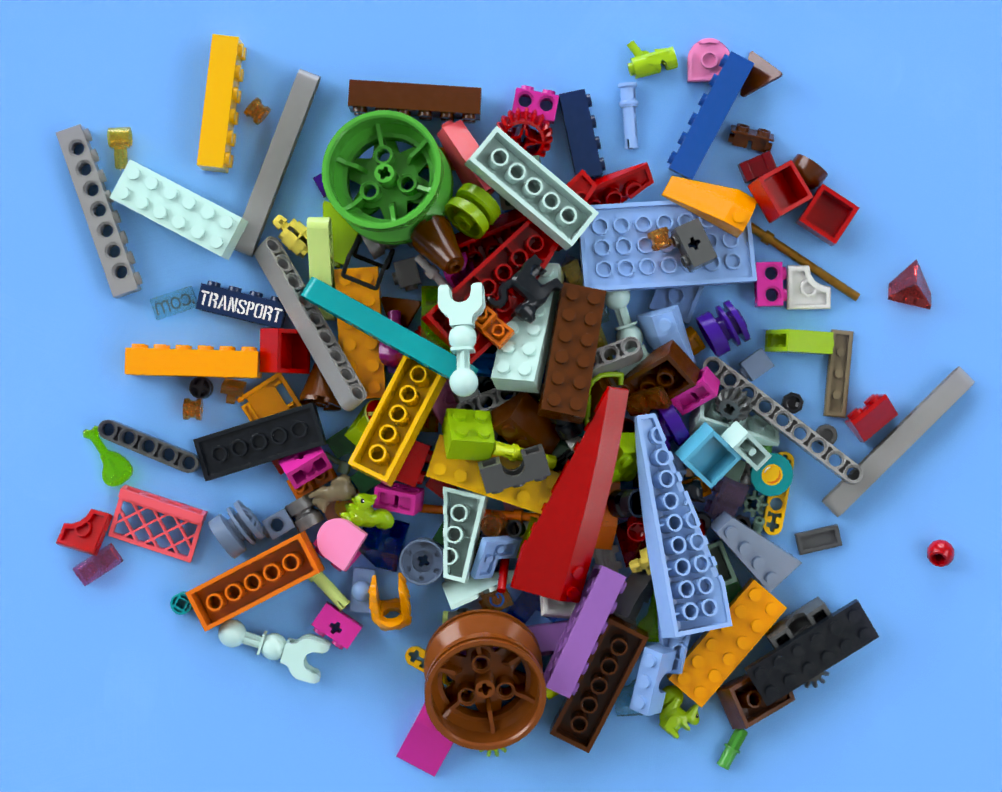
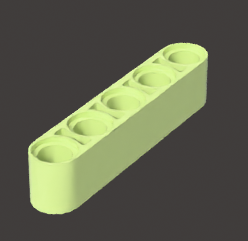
M308 217L309 278L315 277L335 288L331 217ZM319 308L325 320L336 319L335 316Z

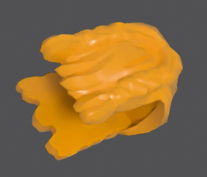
M402 572L398 573L399 598L380 600L377 577L373 575L368 589L369 609L371 610L372 621L383 631L401 630L412 622L410 595L406 585V578L402 575ZM390 611H396L400 613L397 617L394 618L384 617Z

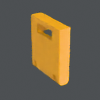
M282 373L274 374L236 399L238 403L243 402L245 399L248 400L241 408L250 422L302 406ZM282 383L293 399L288 405L276 389Z

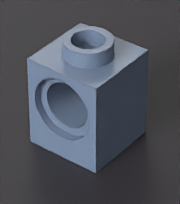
M760 348L739 363L741 368L738 370L744 378L754 381L774 367V364L764 350Z
M284 508L263 520L262 523L264 525L261 528L267 538L271 537L274 540L296 526L294 519L289 516ZM274 519L282 520L283 528L281 531H276L272 527Z

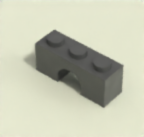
M542 444L521 449L522 463L515 469L503 467L499 456L478 462L486 494H497L505 488L521 487L526 482L533 480L542 481L547 476H550L551 473Z
M816 597L773 625L765 633V636L772 647L776 649L829 616L831 612L826 604L819 597Z

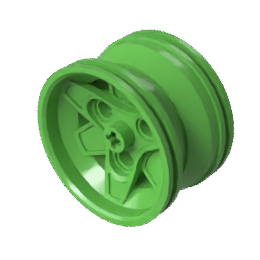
M372 111L359 115L347 122L329 142L322 162V182L330 203L357 233L375 243L384 245L411 243V234L422 220L426 219V221H429L435 215L445 216V205L453 195L454 183L451 167L435 139L419 121L397 111ZM396 141L407 143L413 147L400 153ZM374 146L371 159L359 158L366 150ZM383 154H390L387 161H380ZM427 165L430 174L429 182L419 176ZM350 180L361 185L354 200L350 191ZM413 181L414 184L411 189H404V185L407 182ZM370 189H376L374 196L367 197V192ZM408 203L418 205L408 213ZM381 210L384 219H378L371 215Z

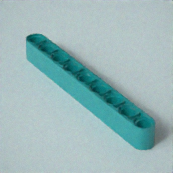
M311 277L300 295L308 302L450 380L452 373L457 370V359L454 354L315 277ZM470 364V369L477 374L478 369Z

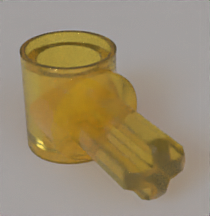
M131 127L108 128V145L111 149H114L115 168L125 169L128 163L127 149L132 146Z

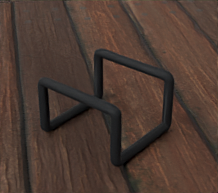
M358 235L346 257L341 276L372 290H378L385 270L390 268L395 249L390 250L384 264L378 263L357 254L362 239L361 235ZM352 255L359 260L381 268L375 286L346 275Z

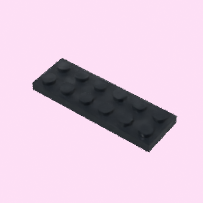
M315 402L193 439L205 481L327 444Z
M855 599L744 669L765 704L769 706L874 641L879 635L859 601Z

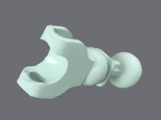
M481 282L473 283L469 298L463 302H455L448 285H440L438 287V307L449 318V325L452 328L448 338L451 345L450 351L456 354L457 370L450 376L449 385L456 395L467 397L472 395L478 387V377L470 369V354L476 353L474 345L476 344L477 335L473 328H475L476 319L482 315L486 308L485 289Z
M630 291L606 292L604 303L608 308L615 311L619 327L615 328V331L618 330L616 341L626 337H635L639 340L643 350V357L640 361L618 370V372H623L625 376L650 353L647 352L645 345H642L643 333L635 325L637 321L631 322L627 305L630 301ZM632 347L627 352H634L637 348Z
M233 619L225 621L220 626L218 636L223 645L233 648L245 644L258 648L256 655L262 653L269 660L281 659L280 663L289 668L290 673L295 679L313 684L320 681L321 673L319 669L309 665L306 655L311 652L326 653L331 646L329 640L311 633L305 634L298 639L288 638L287 641L278 633L267 635L268 631H265L260 636L246 631L245 626L240 621Z

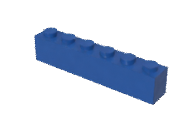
M732 51L729 56L724 54L719 64L722 69L719 75L714 73L708 85L712 88L708 95L706 93L702 95L698 103L701 108L698 114L693 112L688 122L691 127L688 133L683 131L677 143L681 146L677 152L673 151L667 161L670 164L668 169L686 179H693L755 63Z

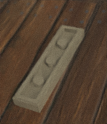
M832 329L831 332H834L833 354L828 355L823 416L846 418L854 331Z

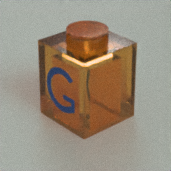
M507 588L505 593H499L497 589L491 593L481 594L482 600L479 601L482 609L498 611L514 604Z

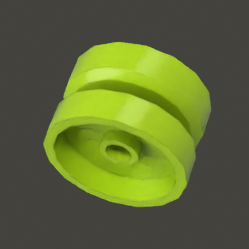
M464 183L457 191L456 197H452L445 205L444 211L446 217L455 228L474 239L482 238L489 229V225H492L501 214L496 200L483 188L472 183Z

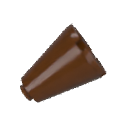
M435 215L429 221H426V219L422 220L411 234L413 248L447 274L460 272L464 266V258L448 219L444 216Z
M314 363L300 394L299 403L305 405L315 402L316 407H323L324 411H340L341 406L317 364Z

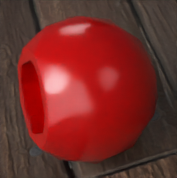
M935 540L927 548V558L935 566H948L954 559V548L946 540Z

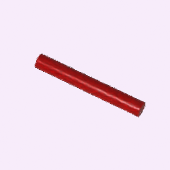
M510 558L501 559L497 586V592L499 593L506 592Z

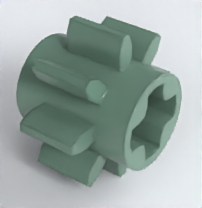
M757 490L753 491L752 496L748 492L744 493L746 499L740 501L745 507L743 513L749 511L751 512V517H755L756 511L761 515L764 514L762 508L769 505L764 503L763 498L766 495H758ZM756 499L758 501L757 507L752 508V500Z

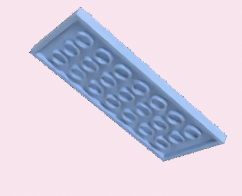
M671 200L598 204L591 206L599 214L579 237L582 280L585 287L613 292L755 283L757 281L751 218L744 231L736 238ZM699 218L717 258L712 263L689 272L688 268L683 266L680 260V251L673 246L670 237L672 236L671 232L676 227ZM689 243V245H688L689 248H691V247H693L694 249L696 248L695 244L691 245V244Z

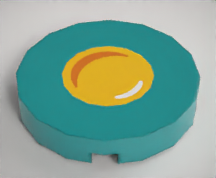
M770 453L772 457L758 471L750 467L749 477L752 486L758 492L766 496H777L785 492L791 485L794 476L793 468L790 462L782 455Z

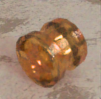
M257 97L248 105L244 114L247 117L253 118V122L259 125L268 116L271 109L268 106H264Z
M662 227L647 234L648 239L652 240L653 251H659L673 245L672 239L668 236V227Z
M184 398L183 419L195 418L196 420H202L203 399L191 401L189 398Z

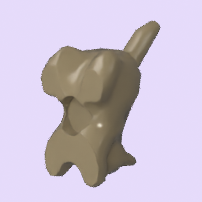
M341 474L331 481L330 486L323 485L312 491L308 496L311 499L314 498L312 504L325 513L327 506L331 502L351 500L352 497L357 495L350 476Z

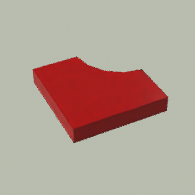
M91 509L81 521L72 524L64 523L56 544L97 556L113 516L109 513Z

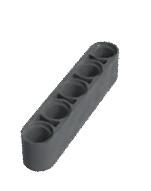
M104 420L98 426V433L102 438L175 469L192 473L200 468L198 455L118 421ZM108 423L114 426V433L110 436L104 430ZM127 432H132L134 435V441L131 444L125 441L124 437ZM148 440L153 441L155 445L152 452L145 450V443ZM168 448L172 449L175 453V457L171 461H168L164 455ZM187 457H192L195 460V466L192 469H188L185 466Z

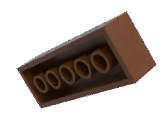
M349 79L348 107L350 112H354L355 116L372 111L390 110L409 116H419V120L431 121L432 117L441 118L443 122L449 120L454 122V119H463V123H475L476 120H480L482 88Z
M563 282L564 286L558 293L537 415L581 424L585 419L606 291Z
M609 614L606 620L608 626L604 634H600L596 641L598 642L597 650L593 655L590 654L587 660L589 666L584 675L581 674L579 677V688L576 694L571 695L570 699L565 697L550 726L551 735L587 753L590 752L649 638L647 631L613 614Z

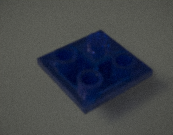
M394 520V525L386 530L378 529L376 526L362 527V530L368 533V536L359 551L375 567L397 572L399 557L405 546L410 523Z

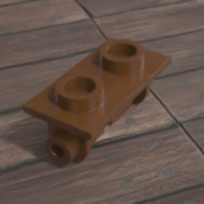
M740 123L737 126L731 125V132L734 133L729 134L728 142H731V145L747 148L748 141H752V150L764 153L771 151L772 143H769V141L774 142V134H770L769 130L759 128L757 131L749 129L748 125Z

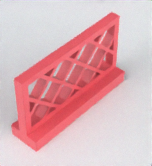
M124 485L118 495L119 500L108 536L191 563L208 511ZM123 502L131 503L135 512L126 516L122 510ZM149 509L153 511L156 518L146 523L141 512ZM137 514L143 525L133 529L128 518ZM171 516L177 525L167 530L162 518ZM122 521L125 522L130 531L124 535L115 532L116 525ZM158 521L164 532L153 536L148 525ZM188 522L197 525L195 533L187 536L182 526ZM145 528L150 539L141 541L135 532ZM179 528L184 539L174 543L169 532ZM165 534L171 545L166 548L159 547L156 538ZM186 541L190 548L188 556L179 553L176 545Z

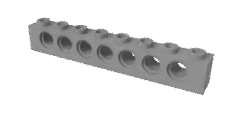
M79 124L56 132L113 297L120 298L140 291V284H143L140 273L134 270L135 258L133 253L127 250L126 243H128L125 231L120 230L118 223L121 222L118 211L113 210L111 203L114 200L110 198L112 193L110 190H106L104 182L107 179L103 169L99 170L97 162L100 159L96 149H92L89 142L92 141L89 129H85L84 126ZM83 144V153L76 155L74 152L75 147ZM90 165L91 172L84 176L82 174L83 166ZM97 185L98 193L95 196H90L89 188ZM104 205L106 212L103 216L98 217L96 209ZM106 226H112L113 233L109 237L103 235V230ZM114 246H118L120 254L112 258L110 251ZM120 267L127 268V275L124 278L118 277L117 272Z

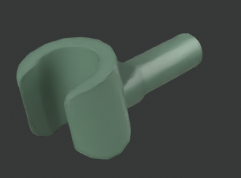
M327 451L325 452L330 461L339 465L337 472L349 474L351 466L348 462L337 459Z

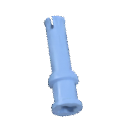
M637 82L618 84L621 94L619 106L623 110L625 149L639 148L636 121L638 101L636 100L635 92Z

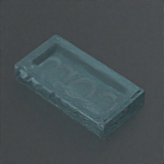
M188 286L152 298L150 302L156 320H160L196 308L197 300L192 286Z

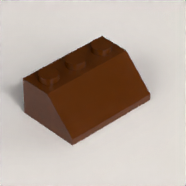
M520 392L491 411L493 429L510 445L514 443L518 444L519 447L528 448L542 444L545 454L551 455L560 441L555 430L556 424H552L548 417L537 415L540 401L529 392Z

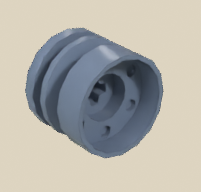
M240 500L234 503L238 513L231 507L227 508L230 519L227 520L226 517L219 514L208 522L216 539L234 559L247 550L244 543L245 539L250 544L255 545L256 540L253 534L259 540L265 537L257 517Z
M420 537L411 541L402 550L399 557V567L402 575L409 582L416 585H428L435 582L443 574L444 547L429 537ZM427 555V561L429 562V565L425 563L422 566L420 564L421 560L419 559V556L423 557Z

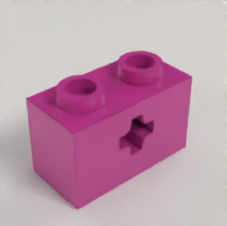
M321 446L284 457L278 461L295 490L333 467Z
M328 601L311 624L315 627L313 630L322 637L327 635L333 639L331 643L341 650L343 647L349 648L363 627L362 624L343 611L340 612L337 607ZM337 622H339V628L342 631H332L333 626L331 625V623L336 624Z

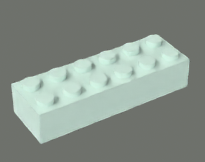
M498 126L491 131L464 164L565 250L574 245L599 214L598 211Z
M129 160L110 196L112 200L227 260L231 257L248 224V221L132 160Z
M548 263L545 267L547 272L538 278V281L544 285L555 278H558L563 283L565 276L560 264ZM552 291L546 302L536 310V319L533 323L521 321L516 316L507 323L514 330L515 334L500 350L497 348L491 379L497 390L540 393L559 291Z

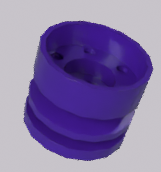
M729 300L723 303L726 313L719 305L715 307L717 318H714L709 311L695 318L705 341L717 358L731 351L728 342L730 339L736 346L741 345L738 335L744 342L751 339L743 316Z
M667 401L656 407L659 416L658 421L666 438L665 444L668 451H672L669 441L673 440L680 447L687 441L690 434L671 402Z

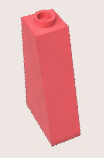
M449 120L442 124V129L437 133V136L462 185L464 183H472L483 188L490 195L493 194L495 190L464 165L479 145L463 121L453 122V120Z

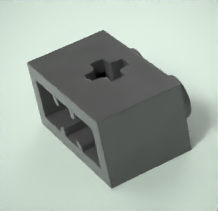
M699 218L676 227L671 232V242L675 248L679 249L681 254L680 260L683 266L688 268L689 272L712 263L717 258ZM689 243H690L691 245L695 244L696 248H695V249H694L693 247L689 248V246H688Z

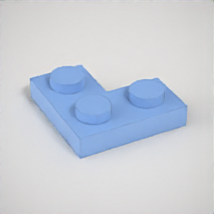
M509 535L482 537L470 575L474 579L492 578L498 559L516 558L522 539L520 537H510Z

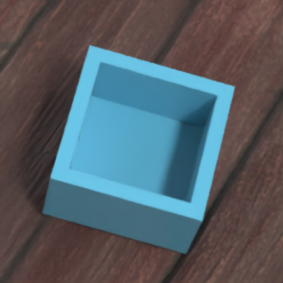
M706 422L675 452L680 460L710 489L742 458Z

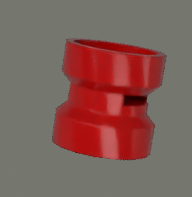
M628 517L627 535L633 541L645 540L643 517Z

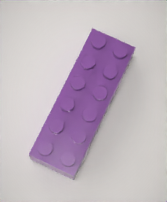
M594 565L583 588L580 601L576 603L543 673L546 688L569 699L571 695L576 694L579 688V677L581 674L584 675L589 666L587 660L590 654L593 655L597 650L598 642L596 641L600 634H604L608 626L606 620L609 614L612 615L617 607V602H615L617 596L622 594L626 588V576L603 565Z

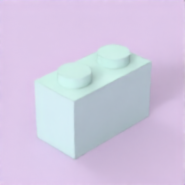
M737 421L721 435L756 471L772 457Z

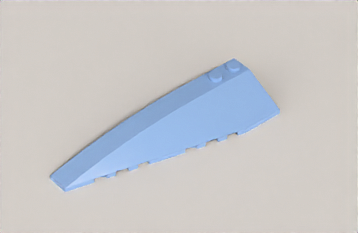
M656 413L634 416L643 525L662 638L679 637L733 626L725 581L722 575L718 573L716 568L718 564L715 557L711 556L707 546L709 542L706 535L703 536L700 529L701 523L688 491L684 490L681 483L683 479L672 461L674 459L672 452L668 451L665 444L666 438Z

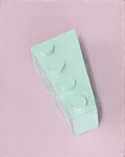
M443 486V578L462 583L469 582L489 497Z

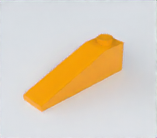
M671 176L662 193V196L736 238L744 231L757 204L755 198L739 189Z

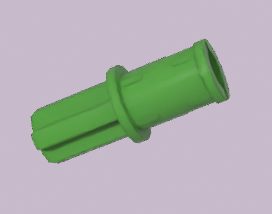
M745 729L734 730L728 743L724 744L726 747L716 764L729 770L737 753L740 754L739 749L748 734Z

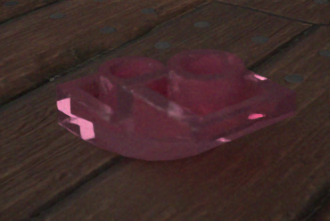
M112 543L100 549L97 556L92 555L76 565L73 571L83 585L86 586L124 560Z

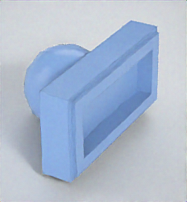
M354 567L350 602L351 612L371 613L368 589L372 576L376 574V569Z

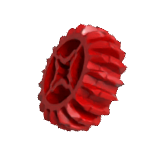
M519 107L516 109V113L509 110L508 116L502 115L501 122L498 121L496 124L532 156L540 155L544 157L546 151L550 150V143L553 142V137L551 136L553 130L549 127L550 122L548 120L544 121L543 114L537 116L536 109L532 113L529 112L527 107L524 109V112H521ZM529 125L533 126L537 130L531 129ZM523 130H525L524 141L522 142L521 136L523 135Z

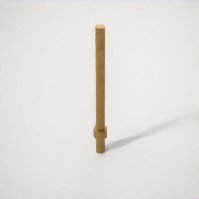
M751 223L752 233L761 238V242L767 246L770 244L800 265H809L812 273L854 301L860 296L858 292L775 238V235L770 231H765Z

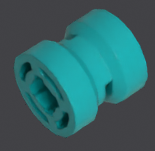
M186 591L174 595L171 599L170 606L176 614L184 615L193 609L185 594Z

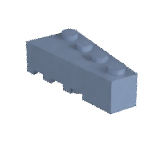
M723 511L711 522L710 528L769 592L802 564L792 554L726 511Z

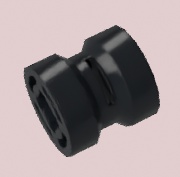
M197 377L190 382L189 391L193 397L205 399L212 395L214 386L209 379Z

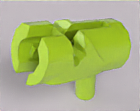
M634 40L627 44V47L635 56L630 58L631 63H627L630 76L634 75L635 79L660 73L662 68L660 64H663L666 70L678 68V61L673 47L654 49L655 52L649 53L648 51H641Z

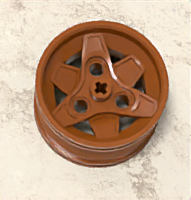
M470 610L444 622L431 637L424 656L425 706L431 722L445 738L469 749L495 750L518 742L533 730L543 714L547 693L540 646L532 631L522 621L498 610ZM466 650V655L459 654L460 652ZM480 657L485 658L482 661H477L476 659ZM521 661L524 665L526 674L516 670V667L519 665ZM443 673L452 679L445 687L442 681ZM503 684H508V685H510V686L507 687V688H502V687H500V686L503 685ZM465 690L471 691V693L464 694L462 692ZM514 695L516 696L511 702L501 707L502 700H508ZM475 703L478 710H472L464 706H471Z

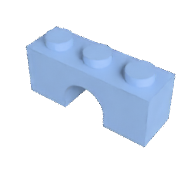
M659 643L644 646L630 709L645 716L661 713L666 692L659 689V684L662 677L672 671L676 655L675 650Z

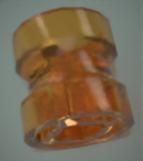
M500 510L490 511L481 521L480 527L482 532L490 537L497 536L506 526L507 518Z

